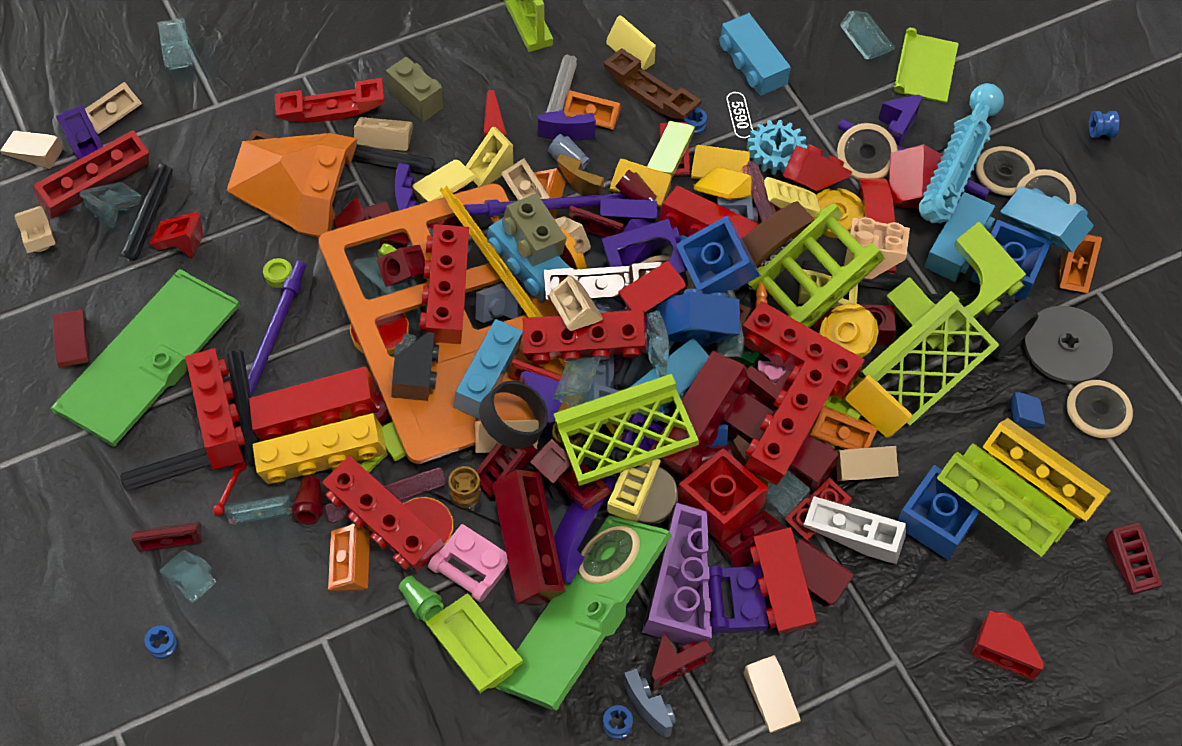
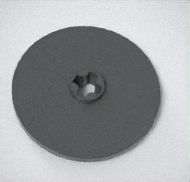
M1071 306L1049 307L1037 313L1039 315L1038 320L1024 337L1023 341L1029 360L1041 373L1059 382L1080 384L1084 381L1094 380L1106 370L1112 359L1113 344L1109 332L1096 317L1082 309ZM1064 341H1068V344L1071 345V346H1073V347H1072V348H1068L1067 343H1063V342H1064Z

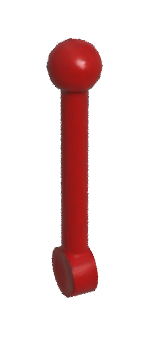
M245 461L233 465L235 470L219 503L213 507L212 511L216 516L224 514V505L240 472L246 470Z

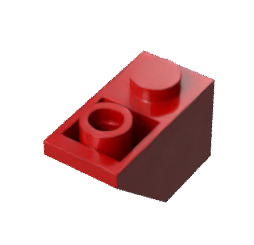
M796 145L782 176L803 187L819 191L850 177L852 171L843 167L845 162L831 155L828 159L823 157L824 151L815 146L808 145L806 149Z

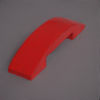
M382 78L356 81V89L304 97L302 90L275 94L277 119L294 122H324L345 119L365 113L385 102Z
M859 178V196L863 202L864 217L871 218L875 222L895 223L893 200L887 179ZM896 265L885 272L896 273Z

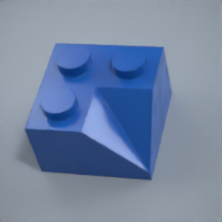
M728 216L721 218L676 244L696 289H701L703 294H728L761 276L738 229Z
M997 219L991 235L1026 273L1022 281L1024 286L1014 294L1016 300H1026L1052 241ZM974 270L970 281L980 285L979 277Z
M687 289L684 291V294L672 295L666 301L656 305V339L687 343L690 339L694 338L699 345L706 346L740 335L739 299L728 298L726 293H711L708 295L703 294L701 289Z
M933 465L902 509L897 521L906 523V533L947 560H950L981 514V511L939 481L937 477L942 469Z

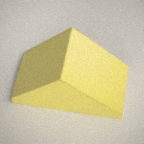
M496 127L490 129L466 165L475 174L474 183L478 187L495 181L502 176L501 172L513 165V144Z

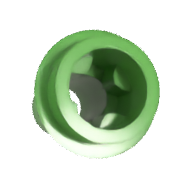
M408 576L400 583L399 590L405 596L417 619H422L426 622L443 610L444 605L441 602V596L417 581L414 576Z

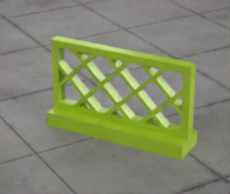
M503 0L528 52L553 45V37L544 21L543 0Z
M952 291L860 372L862 378L870 375L876 382L885 374H899L898 391L887 392L891 395H898V402L901 405L902 396H919V409L907 422L908 426L915 422L999 346L992 336L961 305L960 299ZM956 310L965 319V331H948V318ZM944 322L943 330H935ZM970 325L976 332L969 331ZM930 334H943V351H925L926 337ZM948 335H965L964 352H947ZM969 336H981L989 346L982 353H969ZM921 343V350H913ZM907 354H921L920 371H903V361ZM925 355H942V372H925ZM947 356H964L963 370L960 373H946ZM968 357H976L968 364ZM899 363V370H891ZM903 375H920L919 393L902 392ZM924 376H941V390L937 393H924ZM946 377H954L946 384ZM924 397H932L923 405Z
M672 374L554 413L557 431L560 439H562L579 486L699 445V440L678 394L676 382ZM671 401L676 406L672 417L657 412L660 405ZM642 413L647 415L648 418L643 427H639L628 422L631 415ZM654 418L668 423L663 435L648 430ZM612 423L619 426L613 438L599 433L603 424ZM675 426L686 430L689 438L675 441L668 438ZM624 428L639 434L633 446L618 440ZM582 433L589 437L583 448L571 444L568 436ZM644 436L659 442L656 449L649 452L638 447ZM594 439L609 444L603 456L589 451ZM614 447L629 452L625 460L616 462L609 459ZM584 457L599 462L595 470L582 474L580 465Z

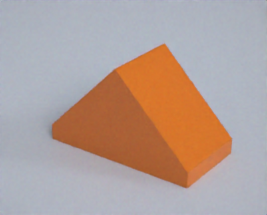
M1087 234L1073 253L1063 250L1061 254L1059 288L1084 293L1089 292L1102 237Z

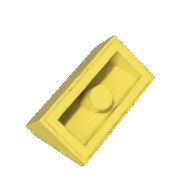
M618 16L607 37V45L615 52L623 48L641 60V68L646 70L655 63L656 45L624 17Z
M453 160L413 184L412 189L419 203L423 204L443 198L444 196L440 192L441 187L445 188L448 186L451 192L454 193L474 181L476 176L460 161Z

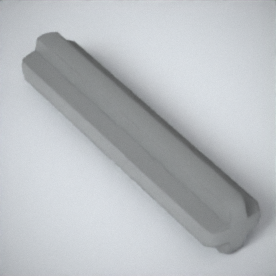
M567 54L562 59L546 113L564 109L577 65V58L574 55L570 56Z

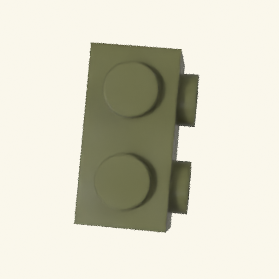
M404 57L385 70L388 92L422 122H425L443 109V88L436 79L430 78L418 63L414 64L408 57Z
M537 193L506 206L504 219L502 220L504 230L508 235H512L517 243L520 255L523 258H527L532 267L563 254L567 237Z

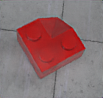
M722 448L679 483L678 503L707 511L708 532L722 543L764 507L768 487Z

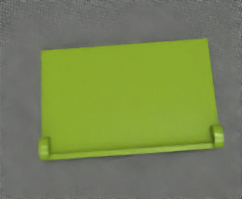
M908 28L906 30L894 91L910 96L921 95L924 99L947 103L959 43L918 35L915 28Z

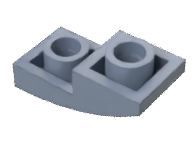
M637 669L625 672L623 685L638 713L662 737L671 736L672 724L676 721L670 704L665 705L661 695L648 699L651 697L649 684L646 678L640 679Z

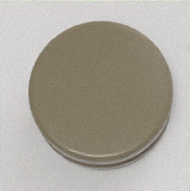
M642 466L635 468L645 473H648L650 470ZM661 467L657 470L637 521L638 523L646 525L659 524L670 517L676 503H678L676 483L673 477ZM630 475L628 476L629 480L644 484V481ZM623 489V491L626 493L632 494L637 497L639 495V493L632 491L630 489ZM620 500V502L626 503V504L631 505V506L634 507V505L629 504V503H627V502H624V501Z

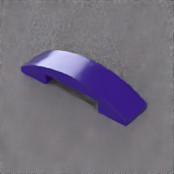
M619 477L602 478L600 480L613 492ZM612 493L587 510L573 502L565 513L554 536L564 584H571L585 557L577 549L599 508L607 506Z

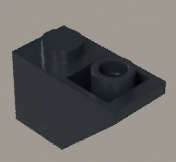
M426 333L395 356L392 398L428 401L429 389L435 390L437 372L431 371L432 362L438 363L439 345L433 344L434 333Z

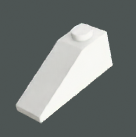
M815 496L804 523V527L864 555L897 564L906 537V523Z

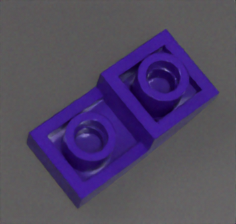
M564 110L537 115V133L539 137L554 140L559 134H562L564 137L569 136L572 141L595 138L596 120L593 113L579 114L566 118Z
M399 163L396 171L395 197L397 211L418 205V202L414 201L412 189L415 179L411 177L410 165Z

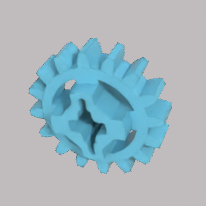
M768 120L766 127L758 124L757 131H751L747 149H749L750 158H754V166L761 164V171L764 172L769 168L772 175H775L777 170H781L784 173L796 145L807 149V145H805L806 137L800 136V129L793 131L791 129L792 123L783 126L782 120H778L777 125H773Z

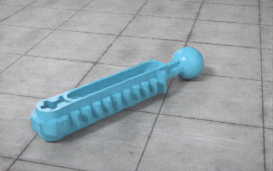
M985 83L977 86L970 95L972 114L954 122L955 133L951 135V141L947 143L948 147L944 150L945 154L941 156V162L937 164L938 168L934 171L935 175L930 179L931 183L927 185V191L924 192V198L919 204L920 214L926 221L931 223L938 222L940 224L950 220V216L954 214V210L958 205L957 202L961 199L960 195L964 192V186L967 185V180L971 177L970 173L974 170L977 158L981 155L980 152L984 148L983 145L985 142L990 141L988 134L991 127L986 120L988 117L995 116L1004 105V95L996 85Z

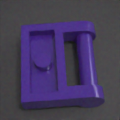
M709 567L710 579L708 587L711 601L712 619L710 620V626L712 627V633L767 630L768 619L765 597L762 595L758 578L762 577L761 567ZM729 581L733 619H727L724 615L721 582Z

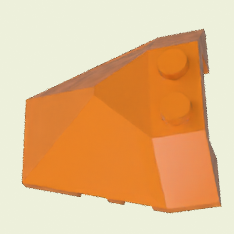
M325 133L242 141L227 192L255 209L266 212L278 222L281 221L287 224L299 234L320 238L323 233L331 231L336 215L332 206L344 164L351 165L358 140L353 137Z

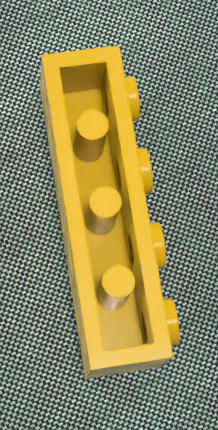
M373 413L252 444L256 471L267 484L280 483L287 479L311 475L330 468H337L348 456H351L358 462L387 454L382 425Z
M1009 418L998 424L983 445V448L993 458L1011 467L1019 477L1040 488V492L1049 499L1057 500L1066 507V510L1071 515L1086 522L1111 492V490Z

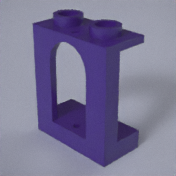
M667 219L603 238V247L609 267L622 266L618 253L619 249L652 239L662 238L670 243L673 254L668 261L685 282L687 268L676 246L677 243L681 242L677 227L671 228L670 221Z

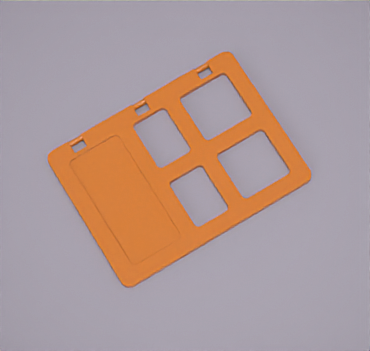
M488 184L454 194L463 206L465 204L484 203L485 200L498 199L499 202L509 201L504 189L498 184ZM445 197L323 233L319 238V248L405 454L411 462L421 464L475 445V422L481 420L454 408L456 390L491 326L479 330L474 329L464 310L461 344L436 343L439 345L438 363L432 362L431 371L437 372L435 390L429 389L428 401L392 398L395 357L388 355L375 322L428 305L422 304L423 286H429L430 278H427L426 283L367 300L362 294L344 250L404 232L407 234L411 245L420 244L425 260L431 261L432 253H426L427 235H430L427 225L456 216ZM491 217L493 224L500 220L499 217ZM490 263L466 270L465 293L502 282L503 280ZM521 281L527 296L543 317L560 316L552 301L541 303L536 296L528 293L524 283ZM526 314L504 321V323L523 331L522 318L529 317ZM522 334L520 348L515 358L532 363V360L529 361L523 354ZM580 357V361H577L581 371L583 357ZM550 359V363L534 364L572 378L559 359ZM511 365L501 383L507 381L519 382L518 380L509 377ZM573 378L559 412L586 403L583 392ZM510 393L495 394V410L502 421L536 420L528 403L522 398Z

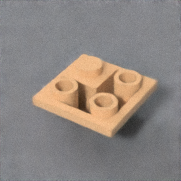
M866 217L860 219L853 218L850 234L863 247L873 243L885 257L865 277L866 279H873L906 260L910 228L904 227L899 223L886 224L875 222L873 219ZM848 248L844 266H847L854 256Z

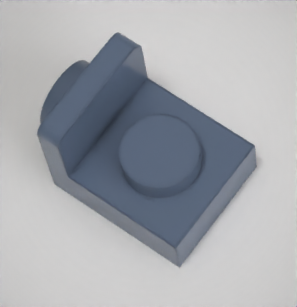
M752 196L730 200L718 197V205L756 223L758 222V209L752 205Z
M499 284L476 292V320L484 323L504 315L511 319L521 316L522 307L506 285Z

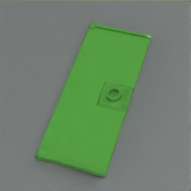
M179 269L50 409L54 414L67 419L115 447L164 390L169 386H174L187 372L188 367L185 356L198 353L241 306L239 301Z
M609 515L597 534L615 526H626L633 529L640 539L639 551L634 562L623 574L602 584L586 582L578 570L572 583L564 584L566 592L551 599L516 650L517 654L522 658L523 664L517 667L510 677L495 688L557 711L605 636L613 635L625 618L627 603L671 539V533L662 528ZM617 532L600 539L591 548L586 557L585 568L587 573L598 577L617 570L631 553L633 546L632 538L626 533Z

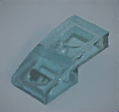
M185 18L158 22L166 70L193 66Z
M658 310L647 314V334L650 337L649 360L660 378L668 375L669 340L664 320Z

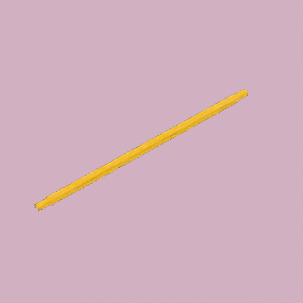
M448 186L445 188L441 187L440 192L447 200L450 208L463 226L469 227L470 236L528 317H543L506 264L487 242V238L462 203L453 195ZM559 358L584 394L581 369L576 362H564L562 358ZM612 423L605 424L612 434H615L619 427ZM622 432V434L620 435L618 439L619 441H621L624 432Z

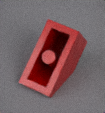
M990 610L982 622L972 656L1034 681L1042 671L1044 663L1021 622L1013 620L1007 613Z

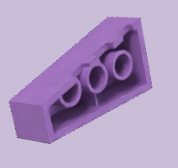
M676 503L669 517L666 529L671 533L672 537L660 554L642 633L660 638L665 633L670 641L684 645L693 641L698 644L704 640H707L709 643L712 639V627L710 626L711 601L708 587L710 575L707 561V511Z

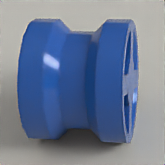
M1093 111L1091 113L1089 133L1092 138H1099L1101 135H1106L1108 138H1115L1119 131V115L1117 111H1109L1107 114H1102L1101 111Z

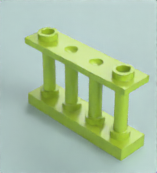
M835 203L821 209L816 215V219L770 262L765 266L757 268L761 276L748 282L755 291L758 284L763 283L766 291L786 311L788 316L808 328L885 259L881 251L873 243L863 247L838 222L843 214ZM828 229L854 254L853 260L847 266L840 267L816 241ZM806 249L832 274L831 280L825 286L819 287L794 261ZM785 269L810 294V299L802 307H797L773 281Z
M974 443L971 444L964 455H961L959 452L954 453L937 477L939 481L1041 557L1045 555L1054 542L1057 543L1076 519Z

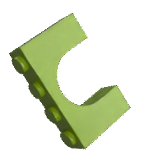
M977 222L956 239L954 247L973 267L980 281L979 295L971 304L964 308L975 319L983 312L989 315L1001 305L998 301L1006 294L1010 297L1013 296L1024 286L1022 281L1026 273L980 222ZM910 277L890 292L886 298V302L894 306V311L909 328L936 305ZM957 310L948 318V331H965V319ZM944 322L935 330H943ZM930 334L926 337V348L929 351H936L937 349L943 351V334ZM948 335L947 348L954 343L952 339L954 335Z

